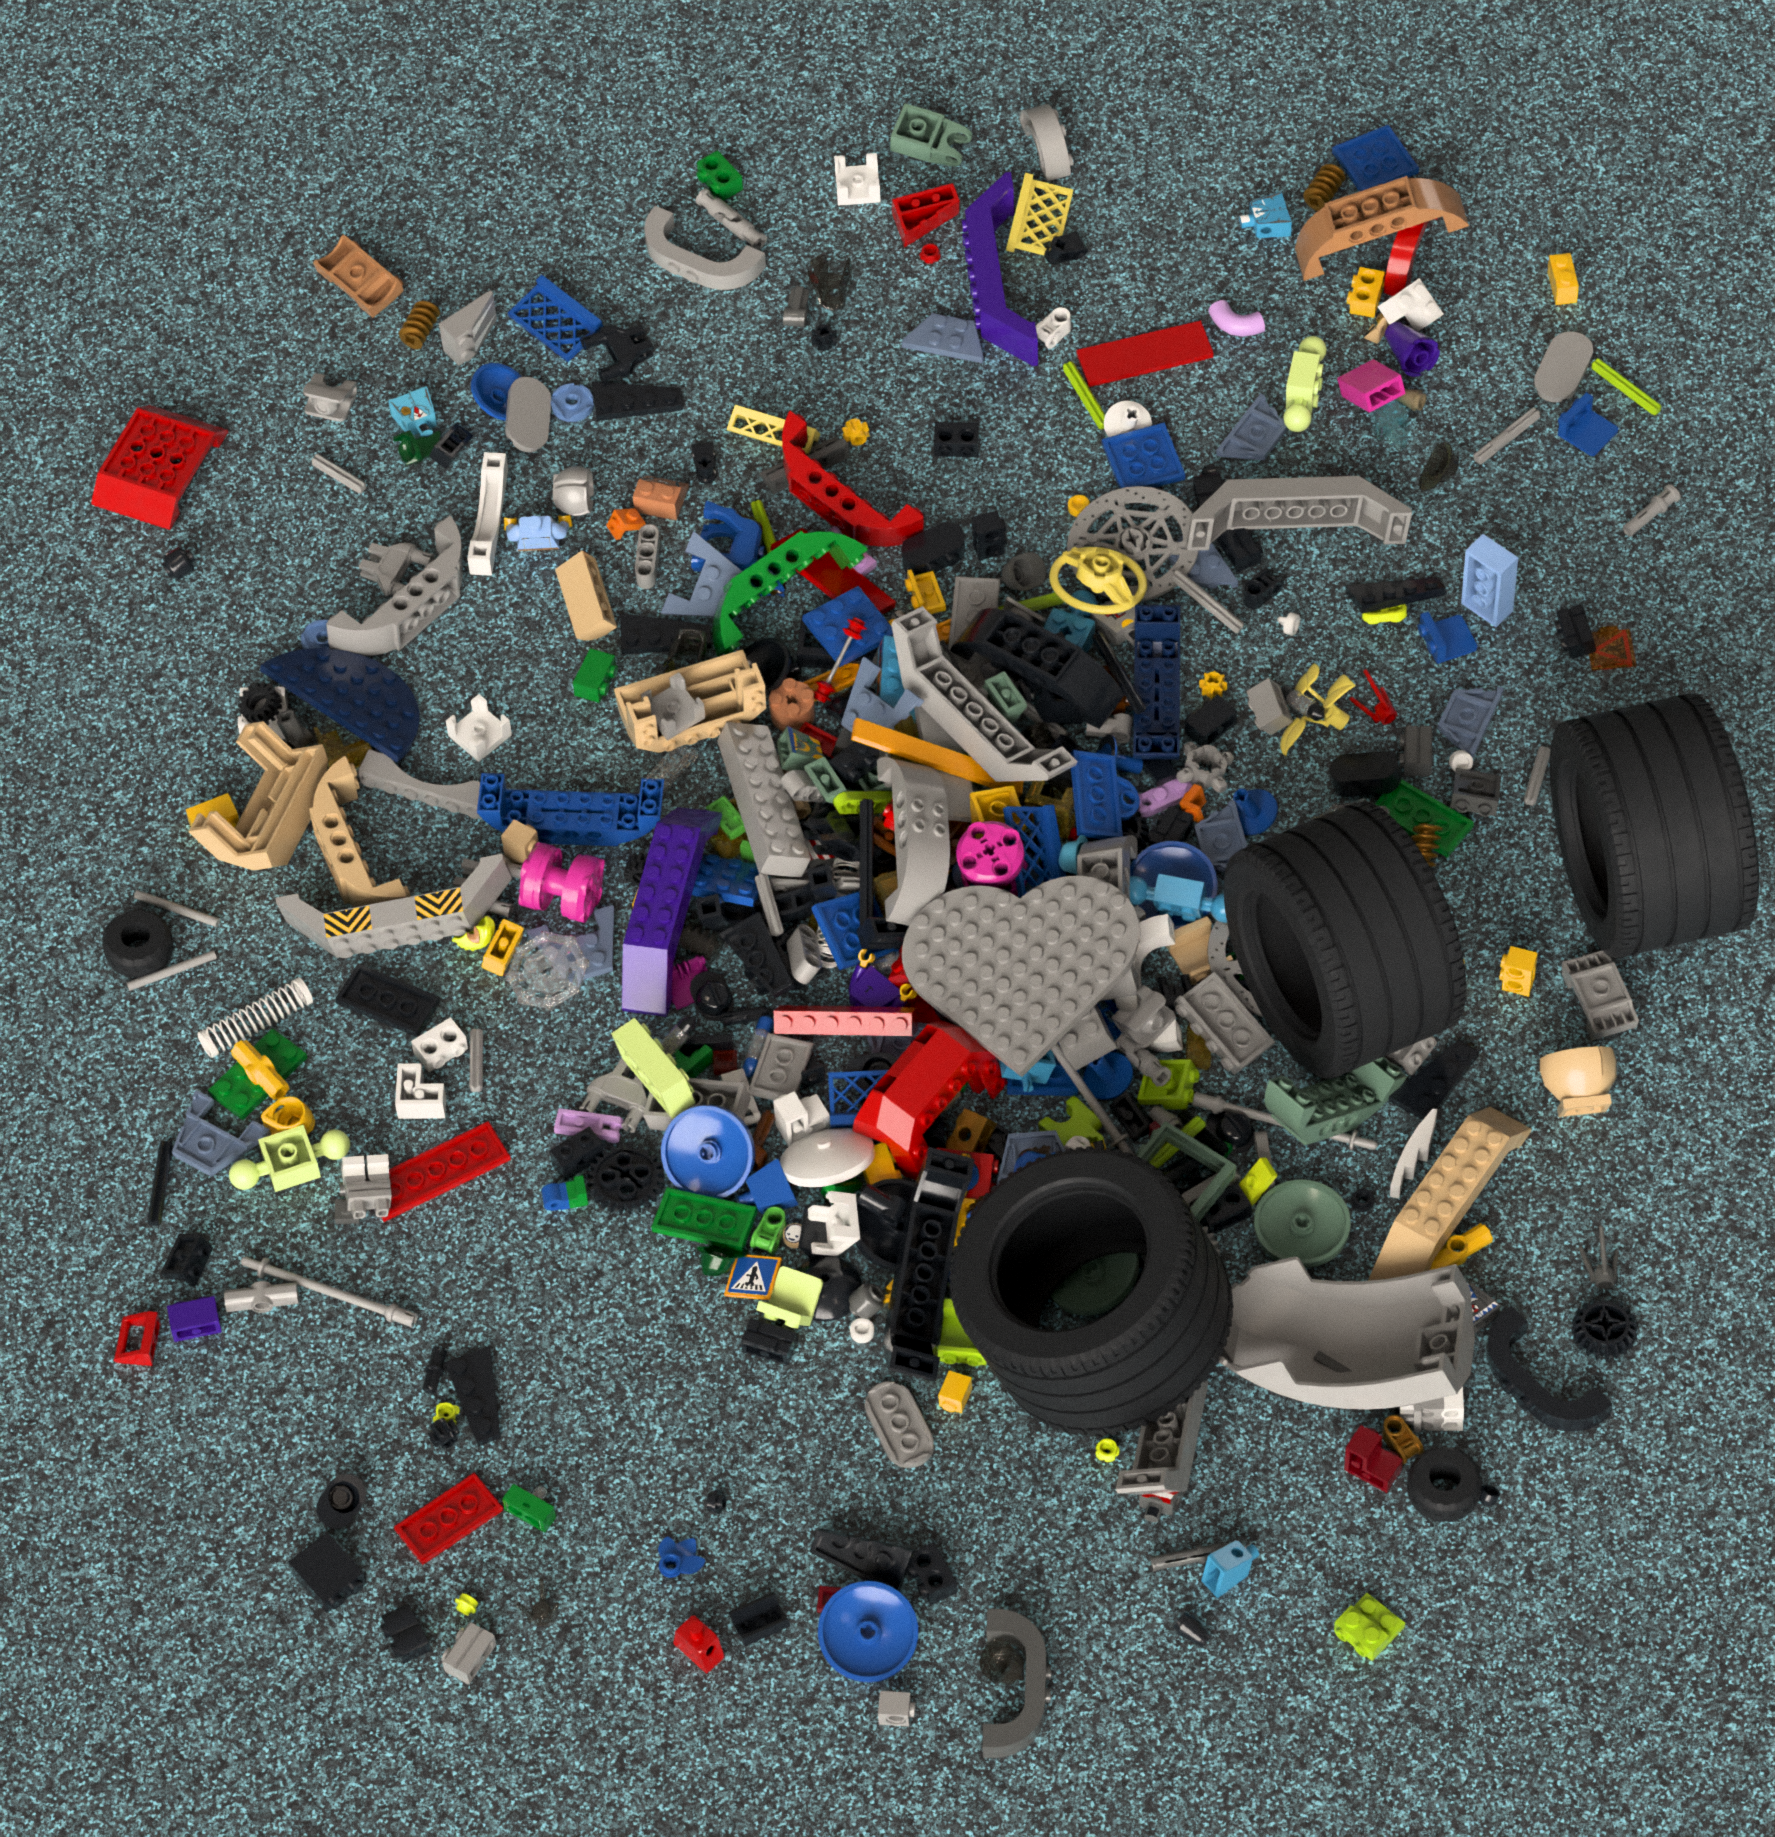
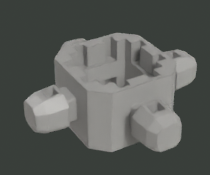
M1193 742L1186 743L1183 747V752L1187 759L1184 768L1177 773L1178 781L1180 783L1191 782L1193 785L1202 786L1203 790L1212 787L1219 793L1226 791L1228 785L1224 779L1226 767L1231 765L1234 760L1231 752L1220 753L1215 746L1204 745L1198 747ZM1199 763L1212 765L1211 773L1208 770H1199Z

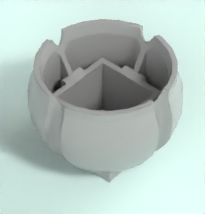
M572 466L562 470L559 474H554L552 500L556 508L571 516L591 514L593 500L590 497L594 495V485L590 468Z

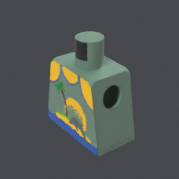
M789 726L786 727L776 742L781 769L787 771L805 770V765L822 757H825L826 760H831V757L822 754L821 745L818 740Z

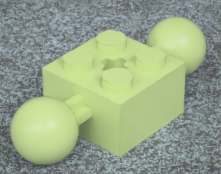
M1309 336L1303 339L1299 345V352L1294 351L1286 387V411L1283 416L1285 426L1293 432L1306 430L1311 423L1313 407H1318L1319 395L1317 394L1321 391L1323 378H1321L1323 364H1320V361L1324 359L1327 349L1324 341L1317 336Z
M304 1125L258 1139L264 1161L255 1164L250 1160L242 1159L235 1162L230 1168L229 1179L236 1188L247 1190L257 1184L259 1177L269 1174L274 1190L277 1192L320 1178L316 1158L326 1156L329 1159L338 1160L346 1156L350 1149L349 1137L341 1130H329L322 1136L319 1143L311 1145Z

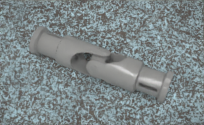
M705 188L699 192L695 200L696 203L705 207L712 217L722 223L742 241L746 240L751 244V247L760 250L764 246L767 236L758 232L752 223L733 210L722 199L713 196L709 189Z

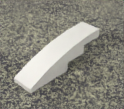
M1432 1109L1407 1142L1394 1172L1390 1187V1197H1400L1404 1178L1414 1179L1418 1160L1428 1161L1436 1125L1437 1109Z

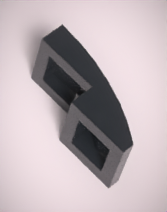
M1142 759L1143 770L1146 775H1150L1156 787L1177 778V772L1168 759Z

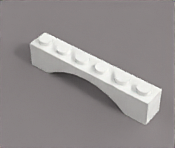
M484 452L478 516L475 531L470 540L467 558L470 574L492 575L508 475L506 453Z

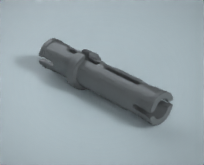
M1224 1542L1206 1546L1199 1544L1196 1545V1548L1150 1556L1152 1570L1155 1572L1197 1562L1205 1564L1208 1555L1224 1547Z

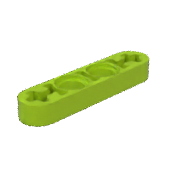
M846 791L834 798L833 805L840 814H860V801L871 799L874 802V814H881L887 804L891 802L892 791Z

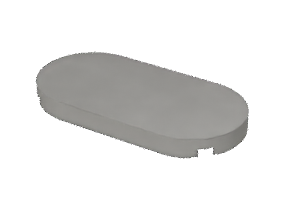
M1570 331L1560 333L1552 339L1534 377V388H1536L1538 395L1542 399L1549 402H1562L1563 399L1567 398L1568 400L1575 395L1593 356V345L1589 338L1581 333Z
M532 377L516 379L509 388L505 433L508 440L510 438L513 442L512 444L524 452H535L537 449L542 448L547 442L549 435L551 395L542 382Z
M891 1381L881 1382L873 1386L865 1400V1411L886 1455L894 1464L903 1468H915L923 1465L930 1459L933 1453L934 1439L912 1393L906 1386L895 1384V1382Z

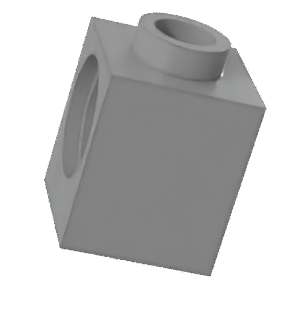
M880 1691L878 1707L879 1725L909 1726L910 1717H915V1702H911V1694L908 1692Z

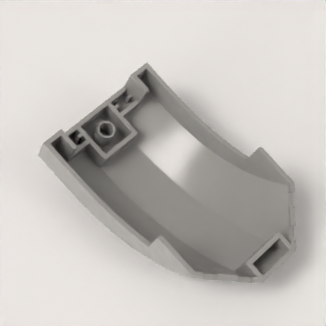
M1295 1256L1253 1266L1247 1272L1248 1277L1240 1284L1234 1283L1231 1286L1234 1308H1232L1233 1317L1231 1318L1232 1327H1229L1230 1335L1227 1337V1345L1223 1347L1224 1352L1222 1356L1218 1357L1219 1363L1254 1384L1277 1394L1302 1402L1342 1409L1369 1410L1394 1408L1456 1395L1471 1374L1475 1342L1471 1293L1469 1285L1456 1264L1390 1279L1329 1281L1312 1279L1299 1257ZM1318 1351H1321L1352 1371L1339 1373L1313 1358Z

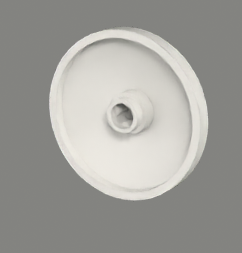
M853 1128L821 1130L804 1136L791 1144L782 1154L780 1163L787 1181L803 1187L833 1185L858 1175L872 1163L875 1157L873 1140L853 1132Z

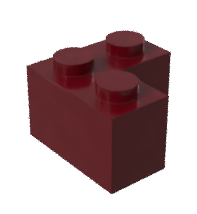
M1360 1425L1346 1446L1344 1470L1387 1493L1402 1471L1403 1459L1397 1453L1381 1448L1382 1436L1375 1429Z

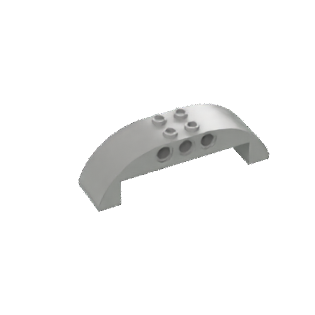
M881 757L877 760L878 780L892 783L898 888L885 900L886 921L910 926L916 915L928 903L943 895L945 891L950 861L946 791L941 776L932 767L889 757Z

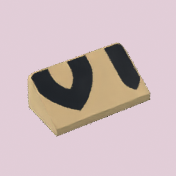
M1381 312L1364 336L1365 339L1376 344L1380 342L1389 326Z

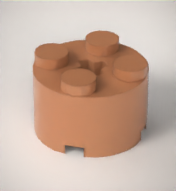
M787 678L779 688L771 691L769 695L770 716L776 728L783 732L787 726L799 730L805 722L813 723L815 719L814 692L808 685L795 681L793 678Z

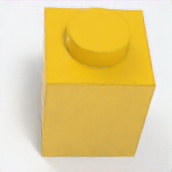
M949 1370L938 1394L939 1406L948 1412L956 1411L962 1413L972 1391V1377Z

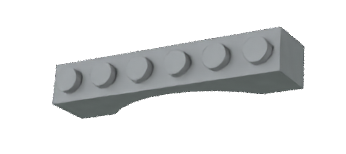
M370 749L358 769L360 783L366 787H374L384 790L389 794L395 793L405 796L409 800L422 801L430 806L442 807L453 813L459 812L473 819H482L477 813L480 782L472 780L453 785H436L423 782L403 772L385 754Z

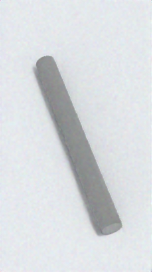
M136 890L134 894V899L214 927H218L220 924V919L157 896Z
M214 950L152 974L126 982L129 991L215 960L217 957Z

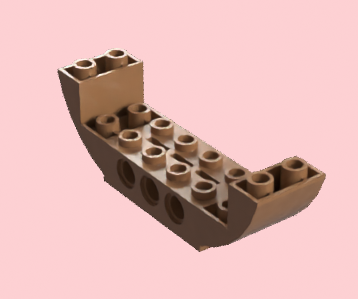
M1405 176L1324 203L1325 207L1316 212L1300 230L1296 240L1295 251L1303 280L1306 281L1324 275L1320 260L1322 256L1442 216L1448 233L1468 227L1469 224L1460 194L1452 187L1432 179L1408 178Z

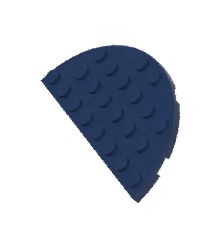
M321 647L287 652L261 664L260 672L395 762H399L411 749L418 733L420 721L417 701L408 685L395 672L378 661L345 650Z

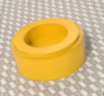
M1084 495L1072 496L1068 500L1069 513L1078 517L1082 510L1090 504L1089 499Z

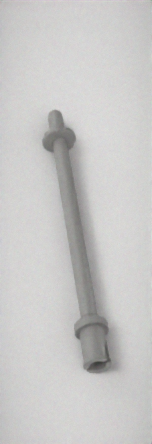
M1056 1043L1051 1048V1051L1113 1139L1110 1147L1118 1146L1122 1152H1129L1135 1155L1125 1141L1129 1135L1127 1133L1123 1135L1119 1133L1077 1070L1075 1071L1067 1060L1059 1044Z
M1197 1091L1193 1099L1194 1107L1211 1110L1217 1115L1223 1111L1239 1113L1248 1118L1282 1126L1271 1117L1270 1113L1225 1102L1222 1096L1219 1095L1214 1097ZM1354 1130L1352 1135L1342 1133L1329 1138L1348 1143L1349 1150L1353 1151L1355 1145L1375 1150L1378 1147L1376 1141L1357 1136L1358 1130Z
M243 1257L240 1261L243 1266L257 1270L259 1278H263L268 1274L291 1283L297 1282V1285L383 1314L386 1320L391 1323L395 1321L413 1328L417 1322V1313L399 1308V1305L395 1303L386 1306L269 1265V1258H263L260 1262L249 1257Z

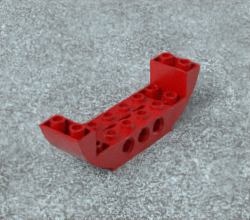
M791 410L788 412L782 432L783 467L791 494L832 527H838L843 535L863 544L880 547L902 545L906 539L924 532V515L918 508H912L906 504L889 522L888 517L882 512H876L866 499L863 498L861 500L856 496L855 491L850 486L841 484L835 474L826 472L816 459L813 458L811 460L806 456L802 447L808 442L807 422L800 414H794Z

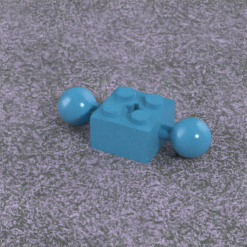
M1078 590L1071 595L1080 601L1097 605L1096 597L1088 590ZM1070 605L1068 606L1071 613L1053 608L1043 628L1054 634L1062 631L1066 640L1081 647L1087 653L1093 642L1092 635L1095 634V621L1087 618L1091 616V613L1078 610Z
M1158 874L1156 887H1149L1143 878L1130 876V902L1133 906L1149 900L1153 901L1155 910L1159 912V915L1168 914L1170 918L1176 915L1181 916V919L1194 922L1196 919L1202 918L1203 911L1211 912L1217 921L1227 923L1224 893L1217 895L1214 899L1207 898L1204 882Z

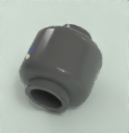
M862 1284L849 1296L850 1311L856 1317L864 1319L873 1317L884 1306V1292L876 1284Z

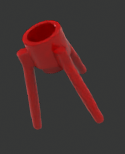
M1364 669L1363 673L1380 701L1374 708L1375 714L1353 697H1350L1349 700L1369 715L1376 724L1381 722L1383 725H1387L1396 719L1397 711L1392 706L1384 687H1381L1379 691L1368 670Z

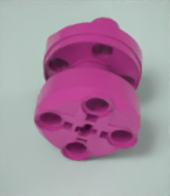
M997 821L972 823L960 838L956 850L957 862L964 887H968L972 883L976 886H990L1002 890L1010 888L1012 889L1010 893L1018 897L1015 878L1020 873L1022 867L1026 870L1028 866L1024 860V847L1019 833L1007 824ZM976 834H984L982 838H974ZM1009 840L1016 841L1013 845H1009Z
M538 842L528 858L523 862L521 868L519 905L533 910L544 911L550 905L554 895L561 896L562 916L570 920L586 923L602 896L604 859L587 854H579L573 860L569 870L562 868L561 849L550 844Z

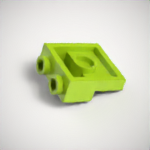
M1191 1059L1159 1060L1163 1067L1165 1066L1171 1071V1078L1165 1085L1156 1086L1149 1076L1143 1075L1137 1098L1140 1105L1162 1104L1165 1110L1187 1109L1188 1103H1192L1194 1099L1192 1088L1193 1084L1199 1081V1070L1196 1069Z
M1368 1593L1354 1606L1350 1605L1334 1623V1631L1337 1637L1344 1642L1348 1641L1354 1646L1359 1655L1368 1657L1371 1661L1405 1628L1404 1621Z

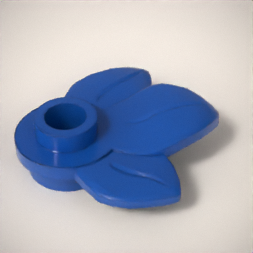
M668 1536L661 1541L658 1547L661 1557L659 1570L663 1576L673 1578L681 1573L693 1574L704 1566L705 1559L695 1556L697 1548L694 1538L683 1540L677 1544ZM670 1564H673V1565L676 1566V1567L673 1568V1569H668V1568H667V1566L670 1565Z

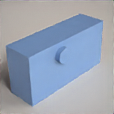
M1482 534L1465 552L1461 604L1497 627L1513 612L1518 557Z

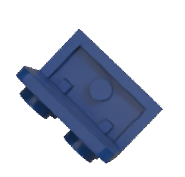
M1586 392L1581 398H1577L1573 402L1572 407L1567 412L1564 411L1558 419V436L1589 456H1595L1618 433V427L1592 411L1593 396Z
M1429 611L1420 614V624L1417 625L1418 632L1424 638L1427 649L1437 664L1477 650V644L1461 615H1455L1434 622Z

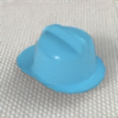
M1080 835L1076 841L1067 842L1062 846L1059 865L1064 872L1076 874L1077 876V855H1079L1082 845L1088 842L1085 835Z

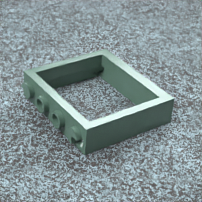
M1165 1121L1160 1128L1153 1130L1149 1142L1140 1146L1136 1156L1150 1162L1167 1141L1218 1173L1190 1208L1198 1222H1200L1236 1177V1164Z

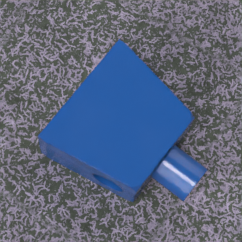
M775 1159L746 1179V1183L750 1191L737 1196L741 1204L750 1206L756 1204L759 1212L763 1215L770 1207L775 1206L787 1209L799 1205L792 1187L783 1172L779 1159Z

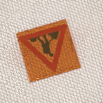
M1615 625L1600 627L1597 632H1591L1597 649L1596 652L1589 654L1592 671L1637 667L1630 629L1619 630Z

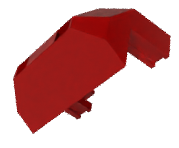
M936 1020L926 1025L871 1090L854 1119L852 1131L887 1144L902 1175L917 1180L928 1148L923 1134L967 1081L974 1093L981 1094L986 1088L990 1098L995 1099L1006 1086L1007 1080L1001 1076L1000 1066L996 1057L981 1046L962 1027L942 1020Z

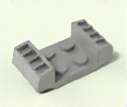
M1603 951L1593 952L1589 955H1583L1582 957L1562 962V976L1567 988H1573L1587 1017L1586 1030L1592 1041L1637 1027L1639 1019L1634 1010L1632 999L1615 963Z

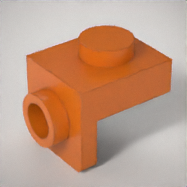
M636 508L615 509L606 526L616 540H620L625 531L640 530L646 523Z
M1194 784L1184 794L1179 804L1182 811L1194 816V822L1199 823L1201 820H1204L1201 808L1207 801L1202 786Z

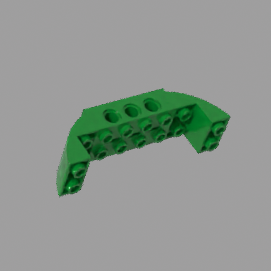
M801 530L732 578L722 588L725 592L718 602L714 614L712 632L716 655L719 657L723 653L725 655L732 653L741 645L739 641L744 636L732 619L743 611V606L745 609H748L761 598L760 594L765 597L779 586L778 582L781 585L796 574V569L801 572L814 561L813 557L818 560L829 551L841 570L847 566L849 569H852L865 558L863 554L868 548L857 540L843 534L819 531L804 534Z

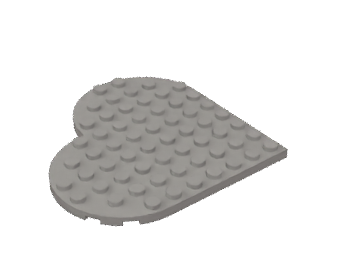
M1066 876L1052 879L1036 886L1021 898L996 887L968 886L949 891L937 897L916 915L904 937L902 963L908 981L922 999L956 1026L962 1027L981 1046L1019 1076L1023 1077L1126 975L1136 959L1141 931L1135 909L1126 895L1112 884L1098 878Z

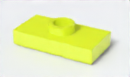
M1266 1157L1260 1158L1239 1183L1252 1207L1278 1176Z

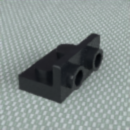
M179 1234L160 1274L165 1279H184L190 1286L195 1287L213 1250L212 1245L201 1234Z

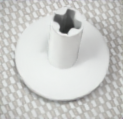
M1121 401L1109 408L1104 418V429L1108 437L1152 426L1149 412L1141 404L1134 401Z

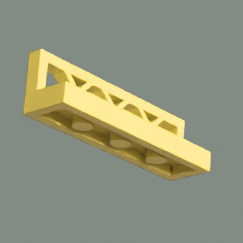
M735 405L727 430L782 447V441L777 440L774 433L778 430L783 432L785 420ZM737 418L745 420L749 424L741 429L734 427ZM759 424L767 427L769 431L759 435L756 434L753 427ZM808 426V442L805 448H802L807 455L810 453L813 442H818L820 433L816 429Z

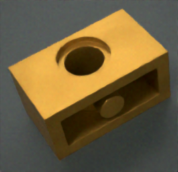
M964 1108L956 1120V1127L952 1135L946 1141V1149L984 1153L997 1123ZM971 1132L970 1139L966 1141L967 1134Z

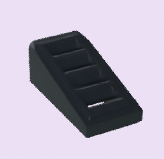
M455 423L434 446L429 455L430 458L442 467L447 468L470 442L473 435ZM455 433L457 436H459L461 439H463V441L460 440L459 438H457V437H456L455 435H453V434Z

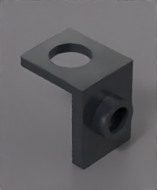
M812 1054L806 1070L801 1072V1086L803 1090L825 1081L823 1064L817 1065Z

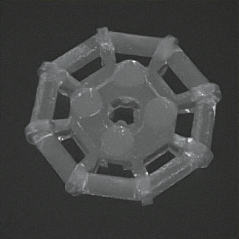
M547 930L541 931V934L523 945L516 946L509 971L505 974V980L511 985L518 998L517 1002L520 1005H531L546 1008L550 1011L558 1004L581 992L579 989L590 963L585 958L575 936L549 933ZM550 942L563 944L561 949H556L551 946ZM542 944L543 948L532 955L528 953ZM570 952L573 953L576 959L573 962H570L567 958ZM524 958L526 960L524 962V971L518 972ZM547 967H553L550 970V975H547L546 973L543 974V971ZM572 971H576L572 983L569 982V974H572ZM526 980L529 988L524 991L519 982ZM565 987L567 988V989L563 990L562 992L558 993L557 995L553 996V994H555L556 992L560 991L561 989H563V988H565ZM542 992L545 994V999L533 996L535 993Z

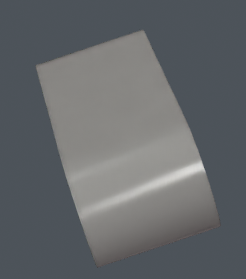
M652 524L642 526L638 536L635 574L637 585L642 589L652 588L656 584L660 538L658 528Z
M792 770L782 777L781 783L793 800L826 802L805 770Z
M800 924L786 941L793 977L802 984H808L822 967L816 933L808 925Z

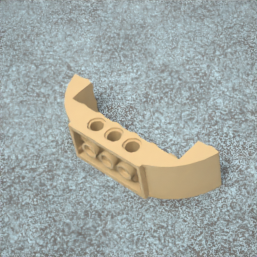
M343 756L323 775L314 794L313 807L309 808L314 835L344 904L349 903L353 907H360L411 897L408 887L402 886L400 879L376 886L373 877L370 878L368 874L367 862L361 858L362 853L358 842H354V834L350 824L347 825L345 821L347 819L343 807H339V805L358 799L357 789H360L354 764H349L346 756Z

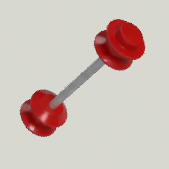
M853 617L852 620L847 619L850 623L848 628H842L845 635L849 637L826 682L822 680L816 681L815 683L818 685L817 690H812L814 692V699L824 704L827 700L832 701L829 698L830 693H836L834 686L830 683L852 639H863L860 633L862 630H867L864 627L865 622L856 617Z

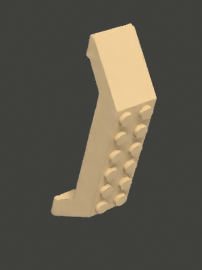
M1492 1107L1468 1115L1394 1220L1368 1281L1390 1279L1428 1271L1436 1255L1509 1151L1515 1148L1519 1149L1531 1133V1128Z

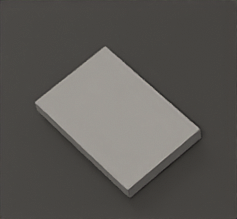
M768 1033L748 1089L749 1095L773 1101L783 1094H789L794 1091L798 1095L802 1083L801 1072L807 1068L814 1048L813 1043Z

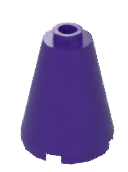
M1394 322L1387 327L1385 338L1399 365L1407 375L1418 377L1422 375L1420 372L1424 370L1429 371L1433 368L1440 355L1438 343L1434 339L1401 322Z

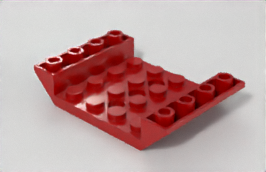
M152 405L138 407L97 473L91 504L171 530L180 515L178 502L211 446L219 448L228 434V430ZM143 447L140 451H133V448ZM162 453L160 457H152L153 454ZM177 459H181V460H182V461H181L180 463H178V464H173V463H171L172 461L177 460Z

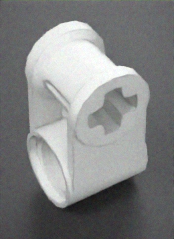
M1066 308L1054 309L1052 313L1036 325L1037 338L1044 342L1048 349L1055 347L1071 331L1070 312Z

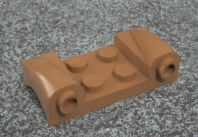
M344 234L340 237L338 244L331 253L313 262L318 273L330 283L334 282L372 318L390 305L404 291L402 287L404 283L398 276H393L363 251L356 241H351Z

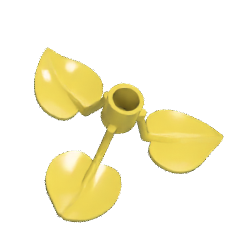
M1312 664L1307 673L1300 678L1295 687V690L1299 693L1298 696H1302L1308 690L1323 704L1325 717L1324 720L1314 721L1306 716H1303L1301 719L1295 718L1293 723L1289 724L1281 738L1280 747L1283 755L1287 757L1289 748L1303 732L1306 721L1322 724L1326 727L1332 725L1338 730H1342L1346 726L1350 716L1339 709L1334 703L1347 691L1356 686L1348 676L1341 675L1332 684L1325 700L1311 687V684L1319 675V666L1317 664Z

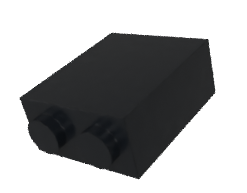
M328 1532L288 1561L292 1575L326 1613L340 1607L346 1598L360 1592L366 1584L362 1570Z

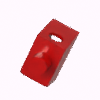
M692 1615L675 1631L674 1645L706 1674L725 1658L717 1635L695 1615Z

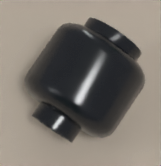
M177 547L163 556L164 562L161 564L170 578L174 577L179 580L194 571L192 562L196 561L189 549L185 551L182 547Z

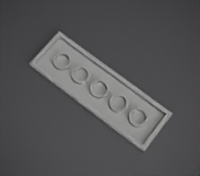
M956 576L949 650L977 612L986 608L998 609L1000 579ZM976 652L969 661L952 653L963 676L976 689L982 688L985 680L980 672V666L992 660Z
M921 706L914 707L919 739L966 755V751ZM935 769L944 783L948 820L971 822L969 799L970 793L973 792L971 781Z

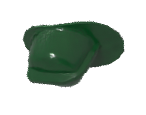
M713 1245L697 1247V1250L700 1251L702 1272L706 1276H719L728 1273L737 1258H742L749 1254L745 1248L743 1252Z

